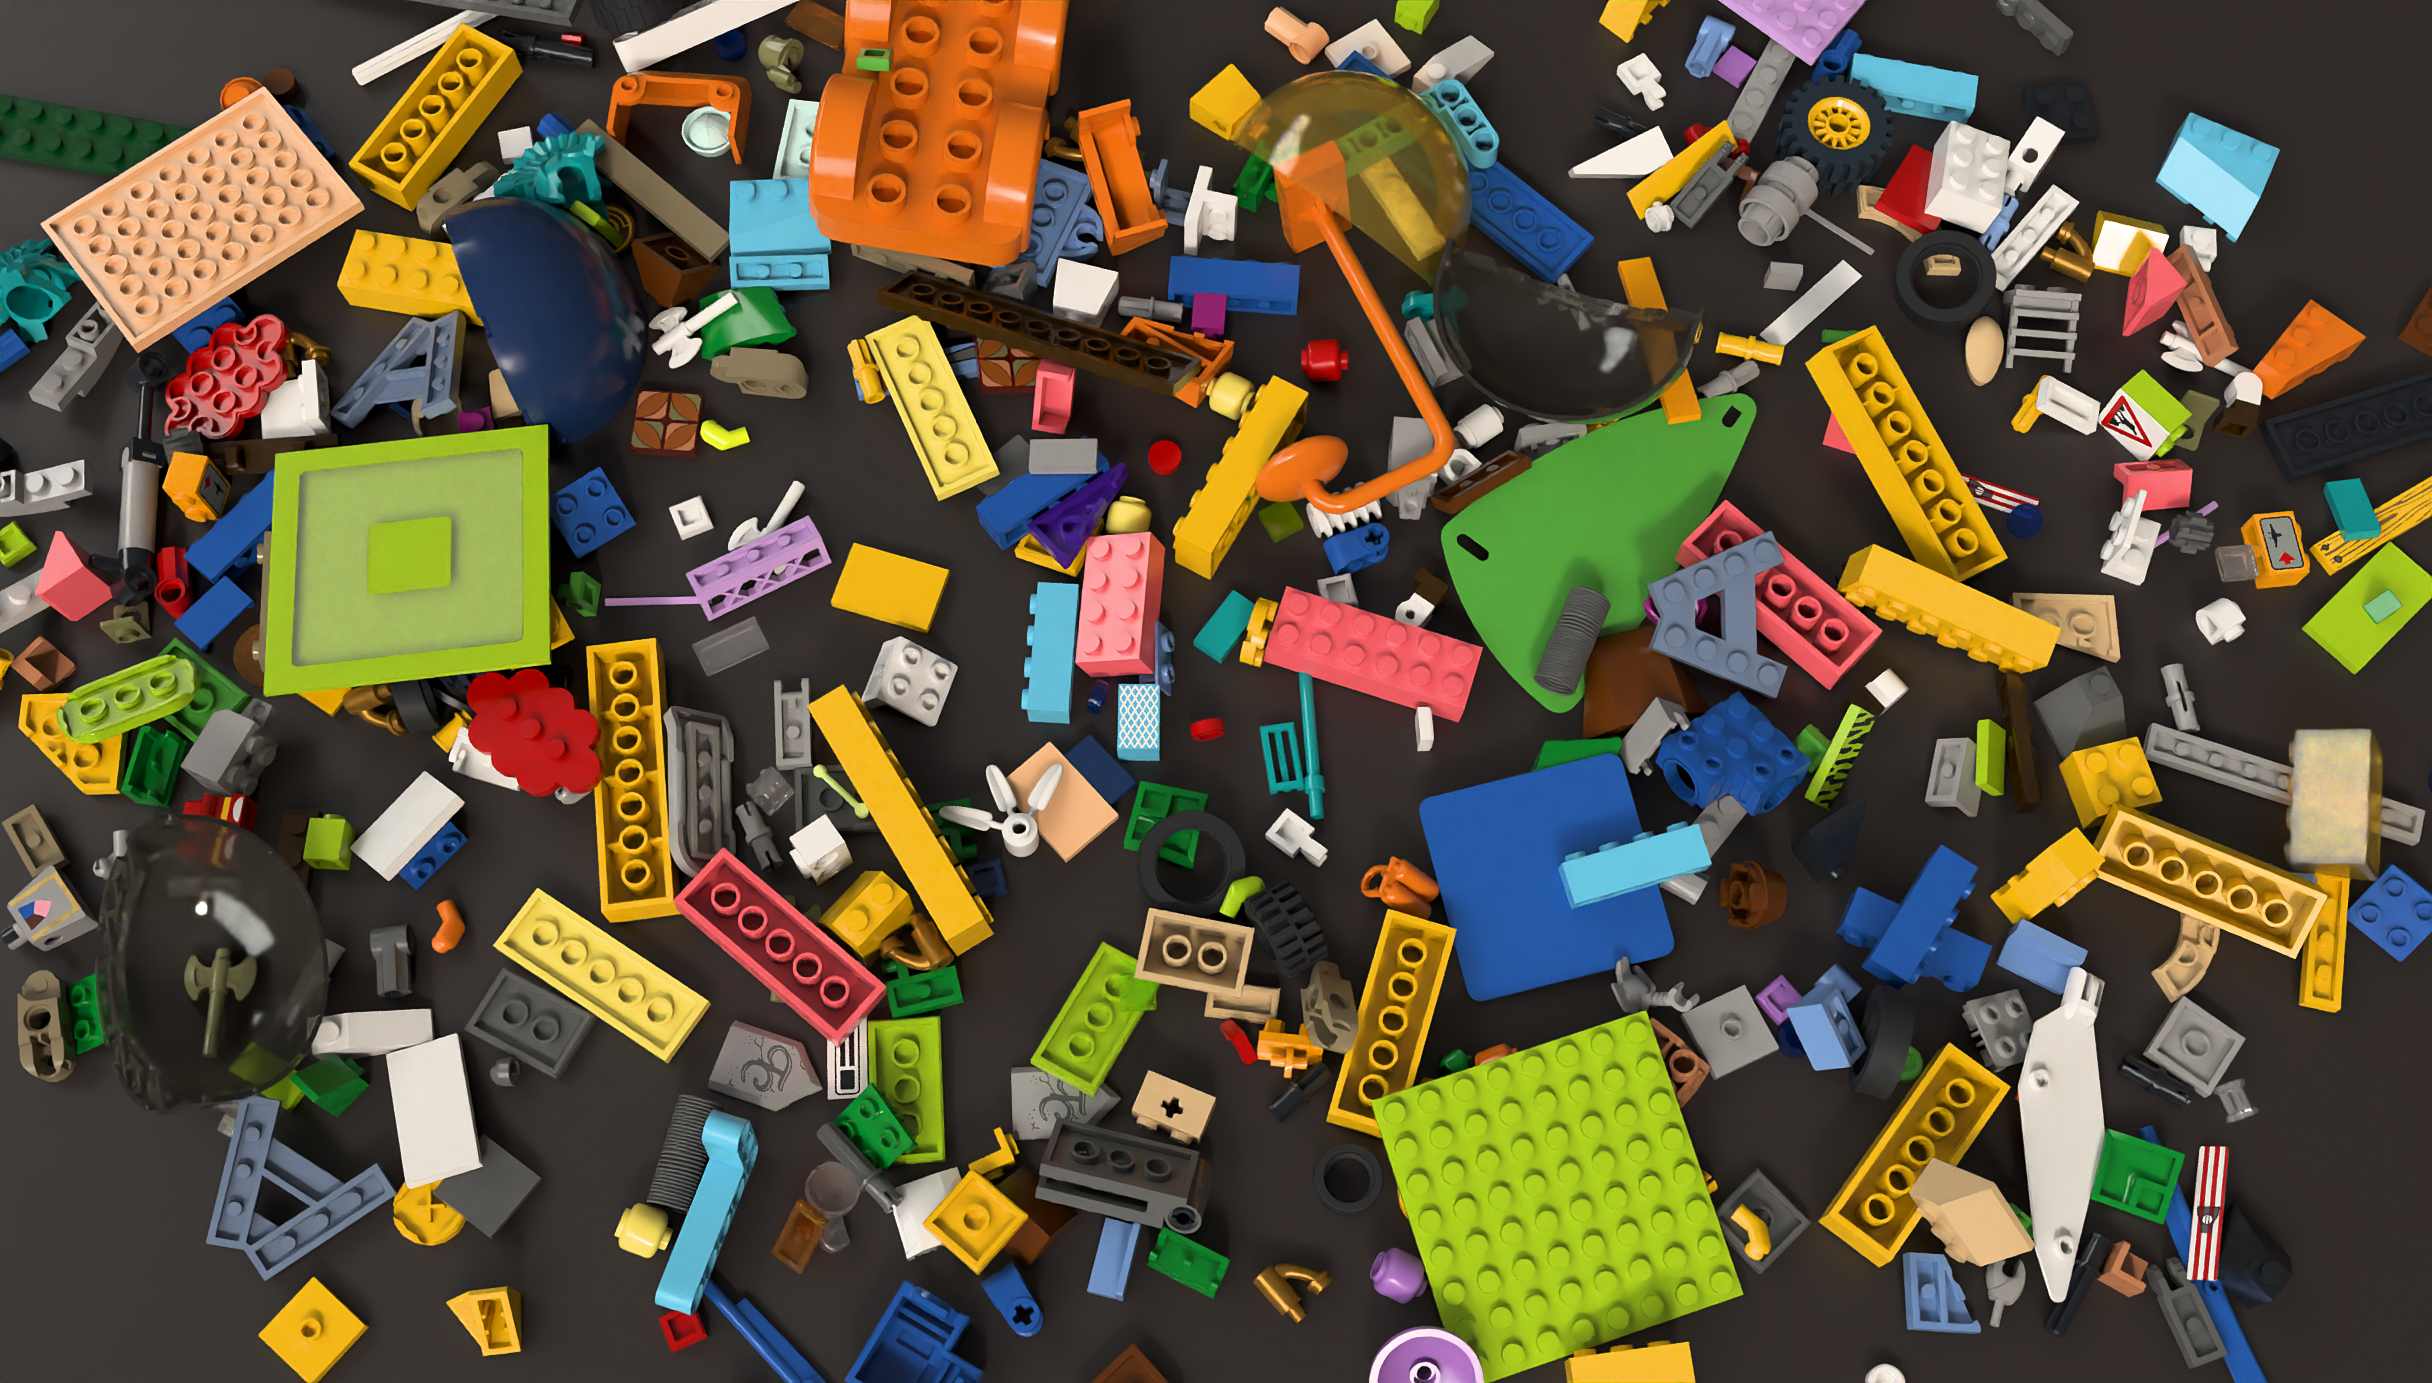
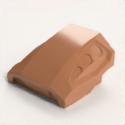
M1652 1017L1650 1023L1681 1110L1703 1083L1710 1071V1066L1697 1056L1681 1038Z

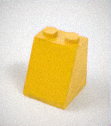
M864 871L822 915L817 923L869 969L880 957L881 950L879 945L890 937H899L911 924L909 919L916 913L909 894L883 871Z

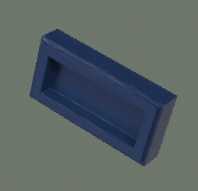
M1090 734L1064 756L1111 807L1136 787V781Z

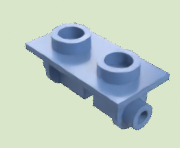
M1156 621L1154 674L1139 675V684H1160V690L1168 696H1172L1171 683L1175 681V671L1171 664V651H1174L1175 640L1172 632L1159 621Z

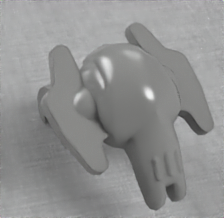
M1627 956L1622 957L1616 963L1615 973L1618 983H1611V987L1625 1013L1631 1015L1639 1011H1647L1649 1007L1656 1008L1657 1006H1673L1678 1011L1687 1012L1699 1002V995L1697 993L1689 1000L1683 997L1681 990L1684 987V983L1682 982L1676 984L1669 992H1656V986L1638 965L1631 967L1634 975L1631 973Z

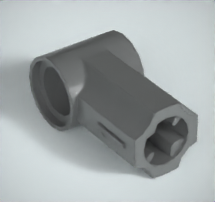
M408 923L372 928L370 932V947L372 955L376 960L378 995L380 997L398 998L412 993L410 955H413L415 952V937L412 926Z

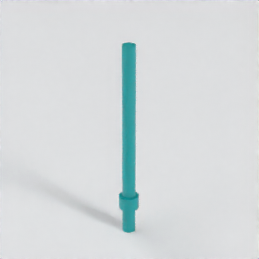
M1298 672L1307 776L1304 777L1305 793L1309 796L1310 818L1318 820L1324 818L1322 793L1325 792V779L1320 773L1313 678L1308 673Z

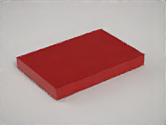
M1913 144L1878 199L1874 209L1925 235L1935 232L1942 218L1924 213L1933 153Z

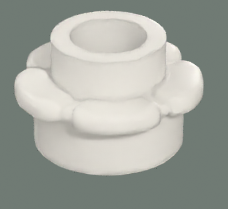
M1656 201L1653 203V207L1645 211L1646 223L1653 232L1657 233L1671 229L1674 215L1668 205L1662 206L1661 202Z

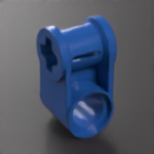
M1369 523L1363 527L1329 538L1324 542L1323 548L1336 576L1348 573L1353 574L1362 568L1380 563L1387 557L1390 536L1385 526L1379 523Z
M1012 1262L981 1282L982 1287L997 1310H1000L1008 1324L1018 1335L1031 1337L1041 1330L1044 1323L1043 1313L1028 1291L1030 1289ZM1024 1309L1027 1313H1032L1030 1315L1032 1322L1027 1326L1023 1322H1019L1021 1319L1019 1313Z

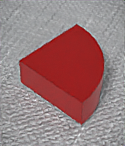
M1229 1018L1220 1024V1030L1226 1040H1230L1233 1043L1239 1058L1245 1064L1250 1065L1259 1059L1245 1032Z

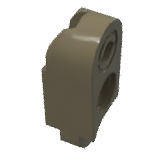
M484 161L478 162L465 173L456 168L430 187V192L425 194L417 203L416 213L420 228L435 241L446 239L448 236L443 228L445 224L444 213L472 202L478 194L485 192L499 179V171L492 164Z
M731 347L730 356L720 355L714 357L710 368V374L713 377L724 382L738 384L742 393L799 399L807 393L809 376L805 372L802 362L797 357L779 353L778 350Z
M1320 960L1312 970L1308 988L1300 989L1304 1027L1308 1029L1309 1040L1313 1045L1345 1054L1351 1049L1358 1031V1016L1351 982L1341 979L1338 964Z
M39 970L28 977L25 986H22V995L20 993L17 994L20 1061L22 1067L30 1074L47 1082H58L68 1077L77 1065L78 1055L75 1048L71 1005L67 1003L65 982L52 972ZM51 1015L49 1024L41 1029L43 1020ZM51 1056L54 1067H50V1065L48 1064L49 1058Z

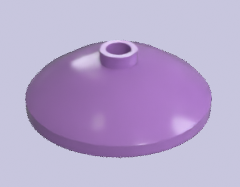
M1419 1326L1396 1334L1380 1348L1371 1365L1369 1383H1483V1373L1475 1351L1461 1336L1440 1327ZM1422 1366H1427L1430 1368V1370L1425 1374L1417 1372V1370Z

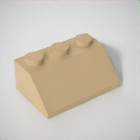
M1149 908L1134 978L1241 999L1255 928Z
M1933 1157L1908 1192L1918 1206V1213L1931 1224L1932 1233L1945 1244V1252L1958 1262L1964 1263L1967 1260L1981 1267L2031 1251L2035 1246V1243L2008 1202L1992 1181Z

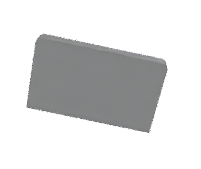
M1418 316L1407 321L1404 335L1433 389L1467 373L1468 369L1440 318L1437 317L1422 323Z
M1970 738L1937 739L1925 802L1929 806L1958 807L1969 817L1977 816L1982 789L1975 785L1977 745Z

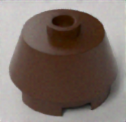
M1753 860L1731 864L1732 871L1728 878L1721 879L1719 889L1720 907H1727L1730 916L1727 922L1731 926L1741 927L1746 931H1750L1780 919L1787 903V889L1782 875Z

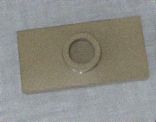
M34 803L1 822L33 879L51 864L61 869L71 863L41 809Z

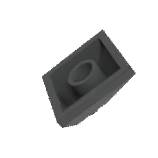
M2106 666L2072 679L2032 704L2063 761L2072 752L2127 738L2123 697Z

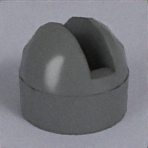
M504 1057L496 1060L490 1070L491 1080L499 1086H517L521 1077V1066L518 1058Z

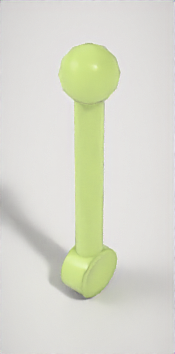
M819 764L814 767V775L818 778H823L854 807L857 817L865 818L868 816L869 810L865 803H858L827 773V768L824 765Z

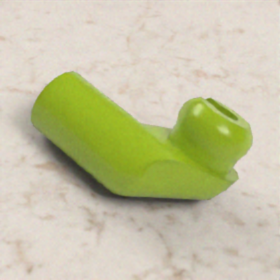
M1249 876L1232 882L1219 912L1235 919L1242 902L1266 888L1263 880L1257 876Z

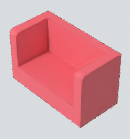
M1042 358L1036 376L1033 430L1065 434L1072 418L1076 368L1068 367L1063 362L1051 358Z

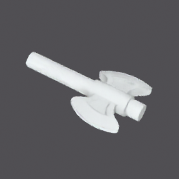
M733 291L729 292L687 321L682 322L687 314L685 307L669 308L658 314L650 322L649 327L663 330L665 334L652 344L654 351L661 355L665 351L672 349V356L669 361V367L672 369L689 362L697 354L703 342L701 338L690 339L689 337L694 335V332L737 304L739 300Z
M2175 320L2172 326L2177 334L2174 335L2165 331L2160 339V343L2168 346L2173 351L2163 353L2161 358L2181 370L2190 372L2201 371L2203 366L2199 361L2203 362L2187 324ZM2226 358L2214 366V368L2233 377L2242 372H2252V370Z
M798 481L792 483L767 527L763 528L762 532L757 529L758 519L756 517L745 521L737 527L730 538L728 550L732 552L781 529L802 495L805 486ZM781 565L775 568L774 573L776 575L781 574L787 566Z

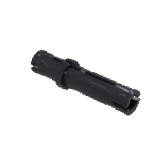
M503 31L500 39L502 44L514 49L515 53L526 55L532 60L544 58L592 69L595 68L598 60L596 48L546 40L536 34L527 36Z

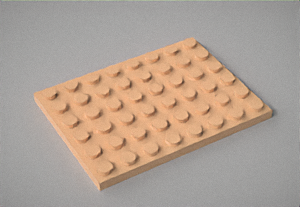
M265 86L48 218L40 223V225L133 348L139 353L357 215L365 208L349 186Z

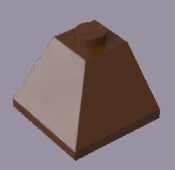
M674 232L634 239L631 244L644 290L652 295L658 304L664 307L672 308L689 303L719 272L721 267L714 261L709 262Z

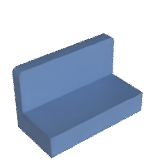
M2021 918L2010 928L1996 963L2057 995H2061L2064 993L2070 969L2083 964L2088 951Z
M1838 986L1825 987L1813 1002L1793 1004L1786 1010L1812 1067L1816 1071L1851 1067L1867 1049Z
M1110 1218L1105 1219L1087 1288L1088 1293L1124 1301L1142 1230L1141 1223L1133 1222V1224Z

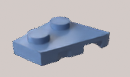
M1914 1252L1903 1254L1907 1330L1980 1333L1981 1326L1978 1320H1972L1963 1302L1966 1297L1960 1285L1954 1281L1952 1269L1944 1254Z

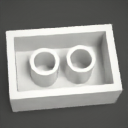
M1951 120L1934 145L1924 213L1940 217L1943 220L1984 234L2002 210L2010 141Z

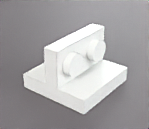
M1201 165L1199 167L1184 220L1185 254L1197 256L1203 235L1210 236L1215 240L1226 239L1234 241L1236 235L1238 197L1212 191L1213 168Z

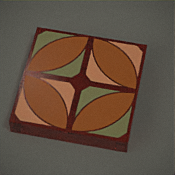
M973 334L980 394L1035 392L1037 369L1042 358L1035 356L1034 353L1008 348L1005 344L994 340L979 339Z
M638 389L629 443L631 454L697 458L705 406L704 393Z

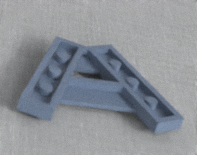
M457 310L433 322L413 317L328 414L336 422L354 429L367 418L368 412L375 404L422 397L421 412L428 419L452 411L458 404L466 327L464 315ZM427 354L426 366L410 368L411 363L418 355Z
M1772 531L1760 534L1647 584L1660 615L1648 648L1770 699L1776 698L1788 666L1757 654L1755 575L1785 562ZM1720 591L1721 639L1695 628V602Z
M242 1094L206 1244L244 1250L263 1280L266 1281L398 1194V1191L379 1162L347 1183H344L274 1138L283 1100ZM264 1177L310 1207L281 1226L256 1212Z

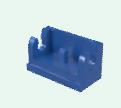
M224 576L173 624L197 647L205 652L209 648L208 644L246 608L251 609L255 604L249 596L229 578Z

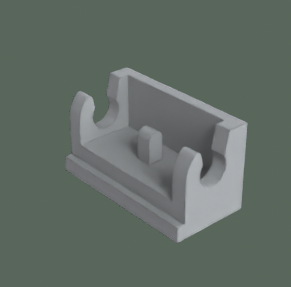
M1659 697L1654 699L1623 738L1619 753L1629 772L1638 774L1641 770L1640 766L1647 776L1653 772V766L1649 758L1661 745L1662 740L1669 735L1678 722L1684 731L1690 726L1683 706Z

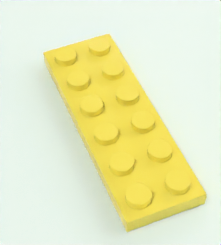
M913 315L866 335L865 339L938 501L1000 475L931 323L922 321L918 316Z
M539 888L535 890L493 945L504 955L667 1064L711 1005L707 999Z

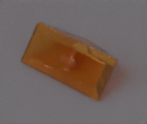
M799 1199L771 1254L799 1275L802 1274L830 1220L805 1201Z

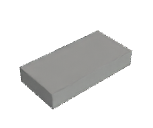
M1030 439V474H1097V439Z

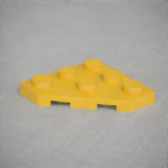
M70 693L22 695L18 728L84 794H122L121 789L129 731L91 744L73 742L64 735L56 719L60 705L63 708L64 704L68 702L66 697Z

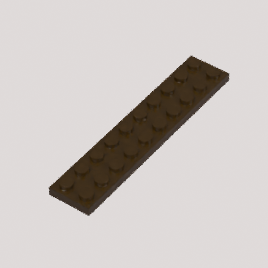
M911 269L879 290L877 295V304L887 306L894 312L909 313L918 316L922 321H934L946 325L951 330L975 334L979 339L994 340L1005 344L1006 347L1011 349L1029 351L1039 358H1051L1063 362L1064 365L1071 368H1082L1092 371L1099 377H1111L1123 381L1127 386L1152 390L1155 394L1163 397H1173L1201 370V359Z

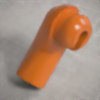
M451 899L443 901L437 906L443 924L437 931L436 936L433 937L431 944L433 949L439 953H446L448 950L453 949L465 932V924L454 901Z

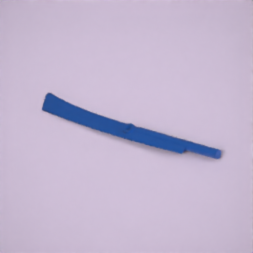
M2154 1125L2140 1129L2143 1140L2162 1146ZM2177 1181L2165 1220L2187 1272L2192 1214ZM2218 1279L2215 1281L2190 1280L2191 1283H2195L2225 1346L2227 1356L2223 1358L2235 1383H2268L2239 1325L2222 1283Z
M711 1277L709 1278L704 1290L706 1296L786 1383H827L794 1346L746 1298L736 1305Z

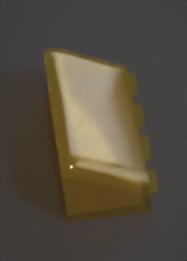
M2371 729L2295 730V742H2290L2289 760L2290 763H2294V774L2289 775L2287 779L2288 794L2293 796L2292 808H2287L2286 825L2288 829H2291V841H2286L2284 847L2286 862L2290 863L2294 870L2356 880L2377 881L2380 874L2383 756L2377 739Z

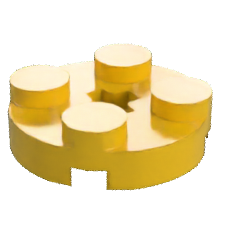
M1261 597L1257 599L1248 623L1246 641H1243L1240 662L1261 667L1266 650L1264 647L1266 641L1269 640L1275 622L1274 619L1279 606L1278 602Z

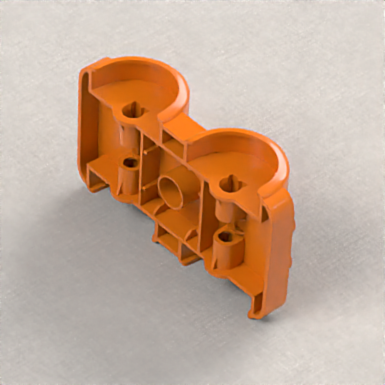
M846 0L844 65L842 73L833 74L823 89L811 146L808 181L810 216L815 219L816 228L827 238L839 242L987 266L1010 264L1018 258L1020 253L1025 252L1031 240L1033 208L1044 140H1049L1050 118L1047 111L1049 96H1053L1059 88L1062 51L1070 0ZM860 49H893L894 62L890 71L857 70V55Z

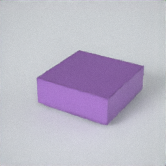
M1732 45L1714 65L1712 72L1736 88H1739L1757 65V61Z
M1781 974L1761 991L1754 1000L1779 1026L1789 1017L1786 1011L1790 1005L1798 1004L1803 997Z

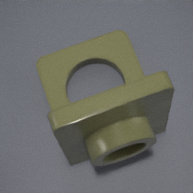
M2188 390L2179 402L2193 414L2185 423L2192 429L2193 437L2191 439L2179 438L2174 443L2177 446L2195 451L2198 448L2204 424L2217 409L2220 400Z
M142 601L133 607L115 606L113 608L114 619L100 622V628L117 644L152 638L150 605L147 601ZM137 611L141 613V622L134 616L125 617V615L129 612Z

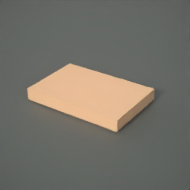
M1049 741L1006 777V780L1017 801L1015 808L1020 813L1028 814L1032 807L1028 804V798L1041 777L1052 765L1061 764L1063 766L1061 779L1044 810H1037L1033 819L1037 824L1038 833L1067 863L1119 818V815Z

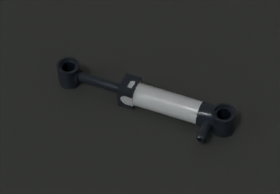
M152 351L143 353L125 372L127 385L134 392L139 393L137 436L132 437L119 449L118 471H123L117 559L97 554L90 555L88 559V565L92 568L116 572V578L110 585V592L115 601L126 607H133L141 603L155 591L158 585V579L153 569L160 470L165 467L166 455L163 444L151 441L154 392L170 376L171 366L162 354ZM130 581L134 582L137 585L138 589H135L131 585Z

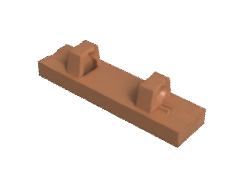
M2183 244L2166 257L2187 283V286L2176 301L2204 364L2214 367L2225 357L2238 350L2239 347L2235 341L2233 329L2227 323L2212 290L2209 276L2204 272L2193 246Z

